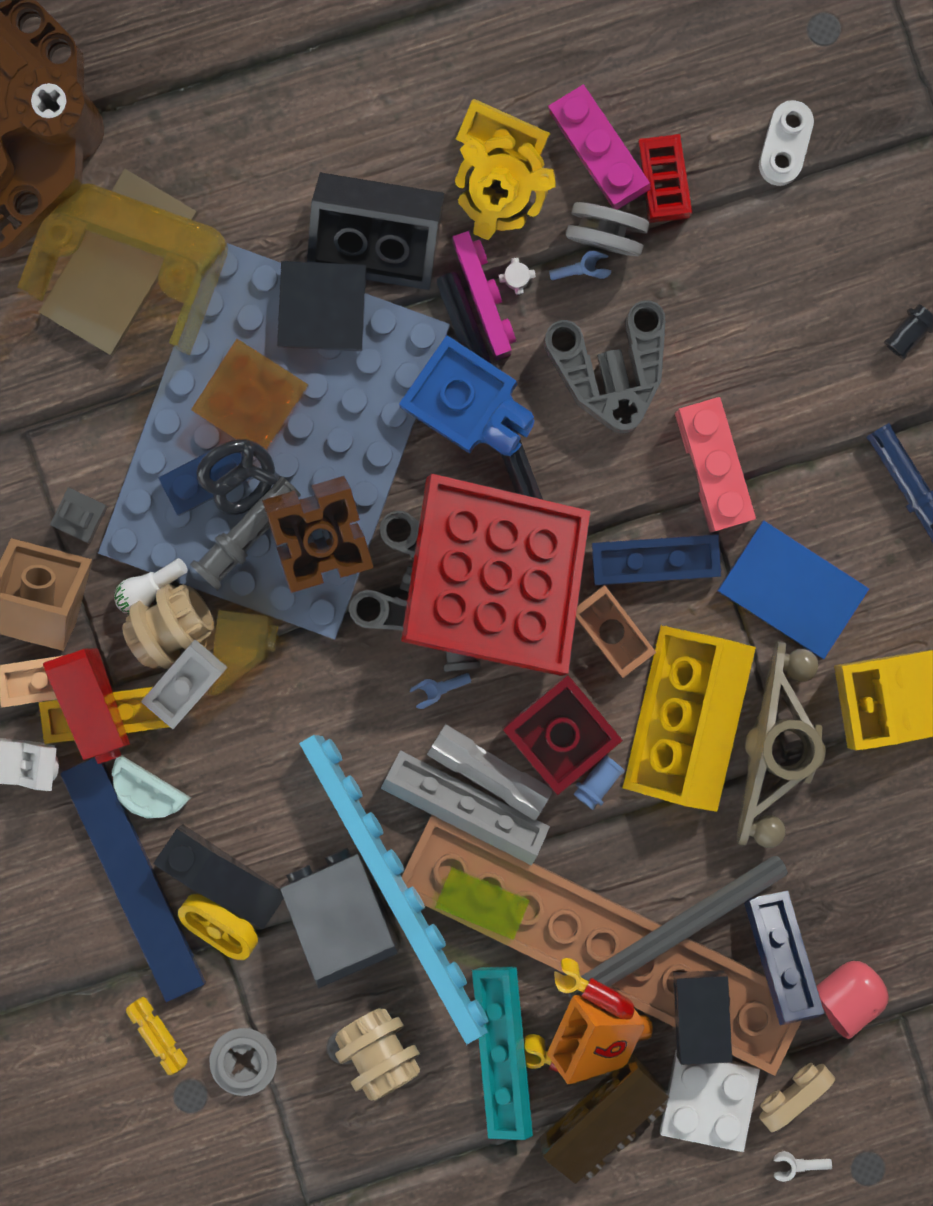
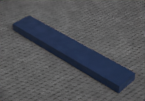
M95 757L61 772L60 775L165 1001L168 1002L204 985L206 981L124 805L117 798L118 795L114 789L113 781L104 762L97 764Z

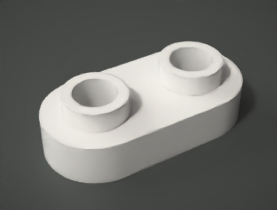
M791 100L780 104L770 119L759 160L760 173L770 184L776 186L787 185L796 179L802 169L814 125L811 110L802 102ZM788 115L797 116L800 120V126L796 128L788 126L786 117ZM778 155L786 156L789 160V166L787 168L778 167L775 163V157Z

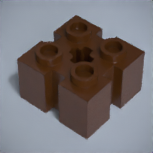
M345 476L311 485L314 496L299 500L294 490L262 500L276 545L286 543V545L276 548L291 593L323 584L324 581L321 573L337 569L340 578L373 568L365 536L358 523L350 525V523L360 519L351 488ZM321 528L323 537L314 539L310 533Z

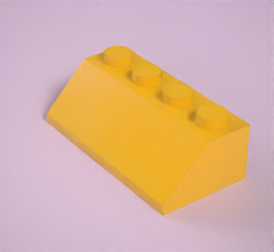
M661 625L623 789L687 807L718 811L756 647Z

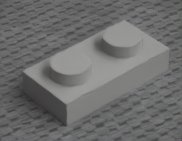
M195 639L141 702L169 727L174 729L227 669V666Z

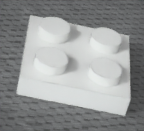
M676 1050L668 1087L670 1098L665 1102L667 1108L663 1112L660 1127L661 1136L744 1152L760 1068L732 1061V1063L681 1065L677 1058Z

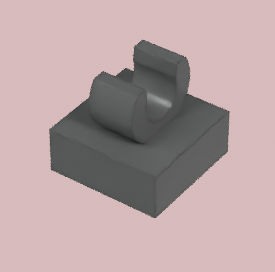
M68 487L50 525L91 544L108 506Z

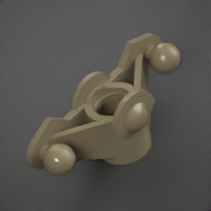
M777 641L775 644L766 678L760 714L756 719L754 728L747 734L745 750L748 753V776L741 804L737 845L745 846L749 836H751L764 848L778 846L786 835V828L781 819L774 815H764L757 820L753 819L803 780L805 783L811 784L816 769L822 766L825 759L826 748L822 742V725H812L783 673V670H785L793 680L798 682L809 681L818 671V660L807 649H797L790 654H786L785 642ZM780 693L794 720H776ZM783 731L795 733L803 744V752L800 759L790 766L777 764L772 755L773 742ZM766 771L782 778L759 798Z

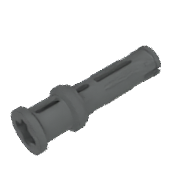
M281 476L276 484L244 515L235 527L227 534L224 532L221 535L218 534L215 537L216 544L199 561L193 560L190 566L218 591L222 587L220 581L237 564L243 565L246 561L245 558L248 556L246 552L270 528L262 500L294 490L299 498L301 496L300 492Z

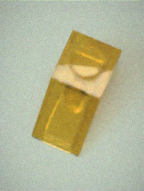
M218 610L213 655L226 665L227 669L208 689V695H221L268 658V650H276L279 627L272 625L273 617Z

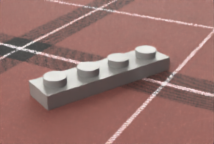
M401 750L381 787L382 790L531 866L538 856L550 826L531 819L513 807Z

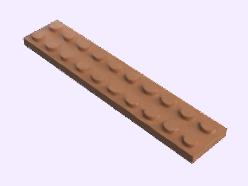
M433 815L430 816L401 876L407 888L413 886L425 906L560 972H563L561 960L564 958L573 959L579 965L580 977L662 926L535 863L531 866ZM686 938L609 987L629 998L633 1002L634 1008L675 1027L673 972L724 970L728 975L732 1055L774 1076L802 1022L798 1021L780 1026L765 975L689 938Z

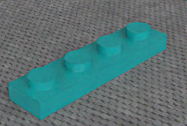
M480 967L472 970L474 997L480 1003L488 1018V1023L484 1024L488 1033L478 1038L488 1139L526 1140L533 1136L517 967Z

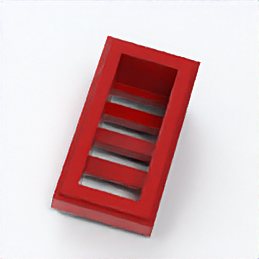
M680 134L638 139L641 169L650 182L651 188L645 192L648 222L654 223L690 218L692 208ZM672 147L673 155L650 158L649 150ZM674 164L675 171L652 173V166ZM676 180L677 182L676 187L655 189L654 182ZM678 195L679 202L657 205V198Z

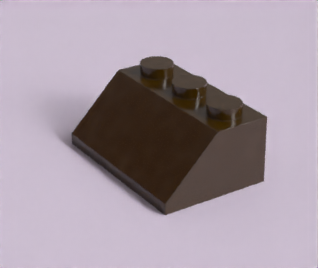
M632 1053L628 1063L623 1068L611 1071L540 1136L542 1156L549 1164L575 1184L583 1177L586 1180L593 1178L605 1165L602 1159L614 1148L619 1152L627 1147L635 1138L636 1133L634 1130L645 1120L649 1123L653 1122L666 1110L667 1104L665 1101L670 1098L667 1090Z

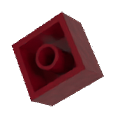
M568 674L559 679L502 727V730L557 795L623 741Z

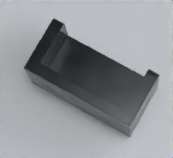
M724 970L673 972L676 1050L680 1064L732 1063L728 975Z

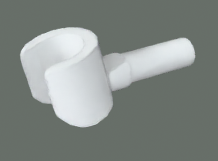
M786 1151L777 1153L773 1160L776 1162L787 1161L792 1167L788 1172H774V1177L782 1182L791 1180L796 1172L832 1169L831 1159H795L791 1153Z

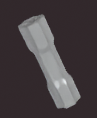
M446 724L427 753L429 757L452 771L459 772L533 820L537 819L553 792L552 788L529 774L520 772Z

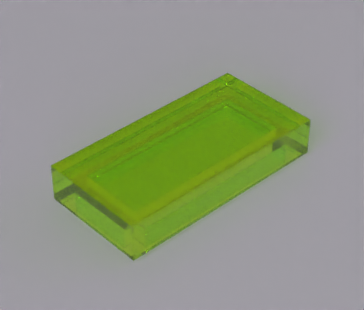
M451 866L435 908L514 940L530 899Z

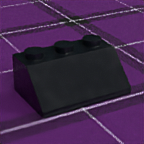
M320 172L311 202L307 262L366 265V280L430 290L445 193Z

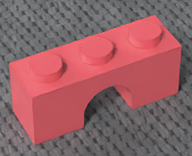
M717 397L679 408L675 416L686 453L690 454L696 470L700 493L698 494L710 533L755 520L756 516L721 398Z

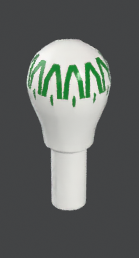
M178 558L155 573L149 572L142 576L123 580L115 589L114 601L120 611L130 615V606L138 601L149 607L156 598L158 589L170 584L188 572L186 564Z

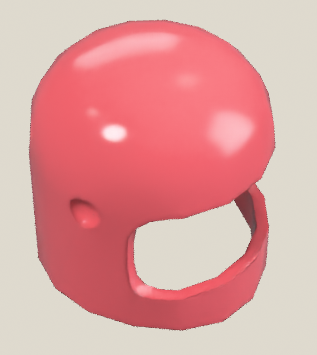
M850 961L843 964L816 986L822 1007L836 1031L847 1039L852 1038L869 1022L879 1016L888 1004V990L883 980L870 966L860 961Z

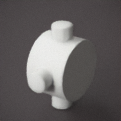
M512 258L505 274L499 275L500 283L506 282L509 288L515 290L516 295L524 293L523 288L527 286L529 279L536 277L535 270H529L526 265L519 263V258Z

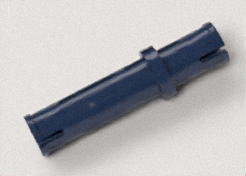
M888 423L866 438L872 444L909 503L905 507L909 513L914 512L933 544V490L929 489L892 430L891 424Z

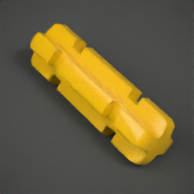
M138 998L128 1005L126 1013L133 1024L137 1022L140 1026L137 1030L155 1057H161L160 1064L166 1073L173 1075L186 1066L188 1063L187 1058L180 1048L176 1050L174 1047L175 1040L159 1016L152 1014L154 1009L147 998Z

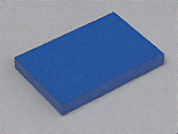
M763 520L717 589V592L811 651L819 658L825 659L869 588Z

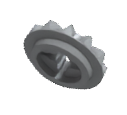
M251 1027L231 1029L218 1038L212 1048L209 1060L211 1074L216 1083L231 1094L247 1096L258 1093L274 1077L277 1068L276 1048L273 1047L266 1034L253 1030ZM252 1048H255L256 1050L253 1052L251 1059L255 1070L244 1067L233 1075L232 1071L235 1068L237 1059L230 1049L243 1055L247 1050L250 1051Z

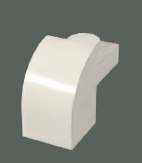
M0 738V784L20 785L34 790L52 791V782L57 777L59 768L55 745Z

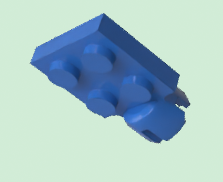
M448 335L443 339L399 403L401 409L469 454L479 443H486L501 454L511 456L522 444L519 443L521 437L508 429L507 426L527 438L535 421L532 412L515 402L512 398V392L517 386L515 379Z

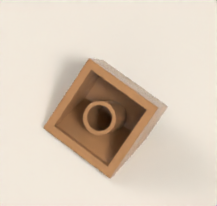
M11 538L0 560V635L64 651L77 622L92 559Z

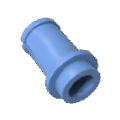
M605 755L582 784L580 782L576 783L578 789L573 795L592 810L597 804L602 806L604 802L601 799L625 770Z

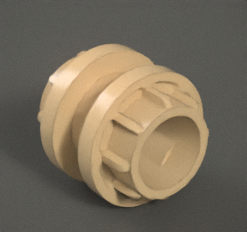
M167 584L158 589L156 592V605L151 604L148 607L141 601H138L130 606V615L126 617V622L122 626L123 635L131 652L144 666L153 669L161 666L164 669H169L181 656L179 649L183 647L186 650L195 639L206 648L207 638L211 636V631L214 629L212 615L199 593L192 587L184 584L177 588L172 584Z
M378 1008L341 1029L335 1038L340 1048L335 1053L339 1063L343 1064L352 1060L360 1076L350 1082L355 1092L363 1089L367 1098L371 1101H376L417 1077L420 1072V1068L415 1060L420 1055L417 1047L412 1045L403 1049L395 1033L400 1031L404 1024L400 1017L392 1019L386 1009Z

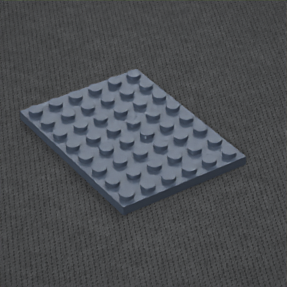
M213 238L98 554L153 573L180 558L186 564L188 572L174 580L175 582L336 639L360 572L340 578L337 569L321 573L324 581L323 584L291 593L276 548L286 545V543L276 545L271 528H269L246 552L248 556L245 558L246 561L243 565L237 564L220 581L222 587L217 591L190 564L193 560L199 561L216 544L215 537L223 532L227 534L247 512L239 515H228L220 511L214 499L178 516L158 477L233 439L255 441L263 446L272 457L277 481L281 476L284 477L300 492L299 500L314 496L311 485L345 476L351 488L360 519L350 523V525L358 523L365 536L369 550L416 421L415 417L400 408L399 403L446 337L450 324L365 293L362 351L278 347L281 263ZM253 456V465L262 469L260 462ZM253 478L236 487L226 495L227 500L238 502L254 491L260 481ZM321 528L310 533L314 539L323 537Z

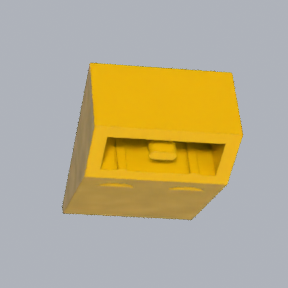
M933 649L834 665L847 748L857 751L933 737Z

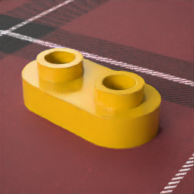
M189 895L178 910V917L181 923L189 931L232 959H247L258 944L257 934L248 921L236 917L203 895Z

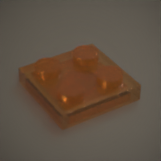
M236 339L191 411L236 440L248 439L255 441L268 451L310 386L239 339Z

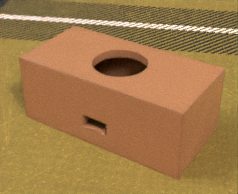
M605 585L577 605L576 620L621 678H624L656 653ZM615 619L623 625L624 636L616 644H608L600 637V627L606 620Z

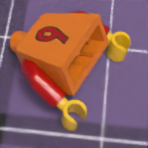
M570 958L562 959L561 967L567 975L554 972L555 984L558 990L563 993H572L579 990L581 995H573L548 1051H545L546 1041L544 1038L536 1034H529L525 1037L524 1048L526 1067L536 1069L543 1066L544 1063L550 1065L549 1070L560 1073L567 1084H573L623 1068L628 1063L637 1042L647 1040L652 1036L653 1027L647 1015H639L633 1002L629 998L591 977L588 981L580 977L579 965L575 960Z

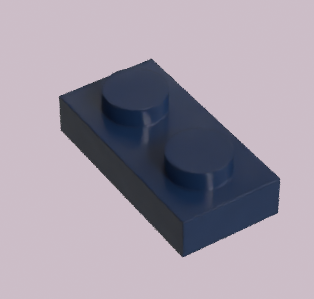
M207 453L158 477L178 516L213 499V494L208 493L199 485L196 475L198 465ZM242 453L231 454L217 462L210 470V478L213 481H217L241 462ZM253 477L246 479L243 483L253 479Z

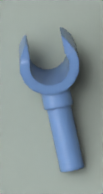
M589 251L582 257L581 262L550 270L551 280H556L573 275L586 274L599 279H605L611 274V270H595V265L599 259L609 256L597 251Z
M466 673L438 683L431 679H425L410 690V692H413L417 689H422L427 694L428 699L416 705V708L425 709L437 702L441 695L447 693V691L471 683V678Z

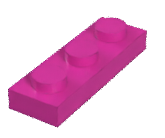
M584 84L548 105L550 115L613 209L618 210L651 189L650 182Z
M469 231L453 236V245L495 361L511 356L512 349L510 344L516 342L515 334L509 319L507 318L502 321L500 319L496 305L502 303V299L495 280L487 281L484 275L482 265L487 264L488 261L480 239L472 241Z

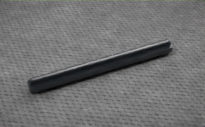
M450 272L437 278V286L459 343L492 364L458 274ZM507 426L508 429H510L511 431H513L514 433H516L517 435H519L517 432H515L514 430H512L511 428H509V427ZM523 445L511 456L501 454L516 494L543 500Z

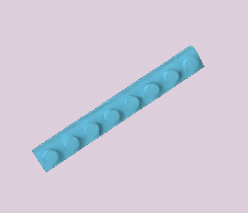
M312 735L300 742V746L466 1045L488 1033L484 1024L488 1023V1018L482 1006L476 999L471 1002L463 988L467 981L462 970L456 962L450 964L442 951V948L446 946L443 936L434 924L428 926L421 913L425 906L420 895L413 886L407 888L400 873L404 871L400 859L392 849L387 851L379 838L383 834L380 823L372 812L366 814L359 802L363 794L358 784L351 775L345 777L338 763L342 761V756L338 748L330 738L325 741L324 737L319 735Z

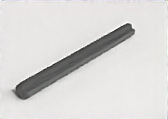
M778 856L770 857L581 977L587 981L591 977L608 987L612 986L788 874L785 864ZM576 990L567 994L572 999L573 995H581V992Z

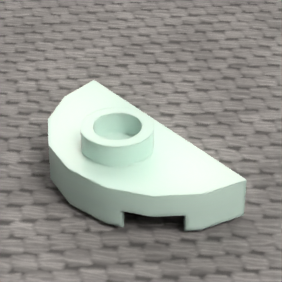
M126 757L116 758L112 768L113 786L118 795L119 802L131 813L144 818L166 817L179 811L191 799L188 795Z

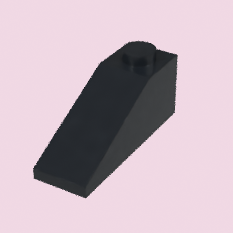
M184 824L175 830L153 863L190 889L262 929L265 928L284 899L280 888Z

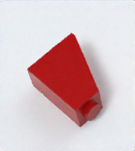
M98 648L82 649L44 662L45 672L83 760L95 756L97 764L121 757L119 748L129 745L130 742Z

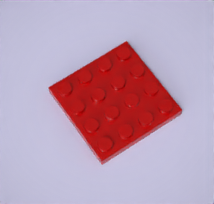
M430 474L426 479L401 642L558 676L568 674L590 511Z

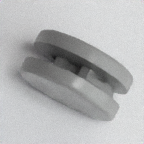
M584 202L574 203L571 214L582 219L579 226L568 225L566 231L568 239L629 256L641 255L644 245L624 238L626 231L647 233L649 222L646 219L600 205Z

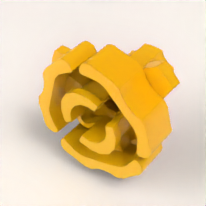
M510 135L491 138L484 144L473 137L460 148L464 161L461 163L455 178V183L459 188H464L468 184L469 170L472 166L475 168L469 180V191L467 190L460 195L458 203L467 215L475 221L473 234L487 240L492 237L496 230L506 231L522 228L527 221L526 214L515 218L508 217L519 213L529 202L532 191H535L536 199L527 214L531 217L537 216L542 210L548 190L556 187L554 170L544 168L545 164L542 157L530 143H524L518 149V152L529 160L532 172H529L524 163L512 155L501 153L489 155V152L496 148L512 149L515 146V139ZM496 180H500L501 188L508 191L504 194L496 193V190L492 189L491 185Z

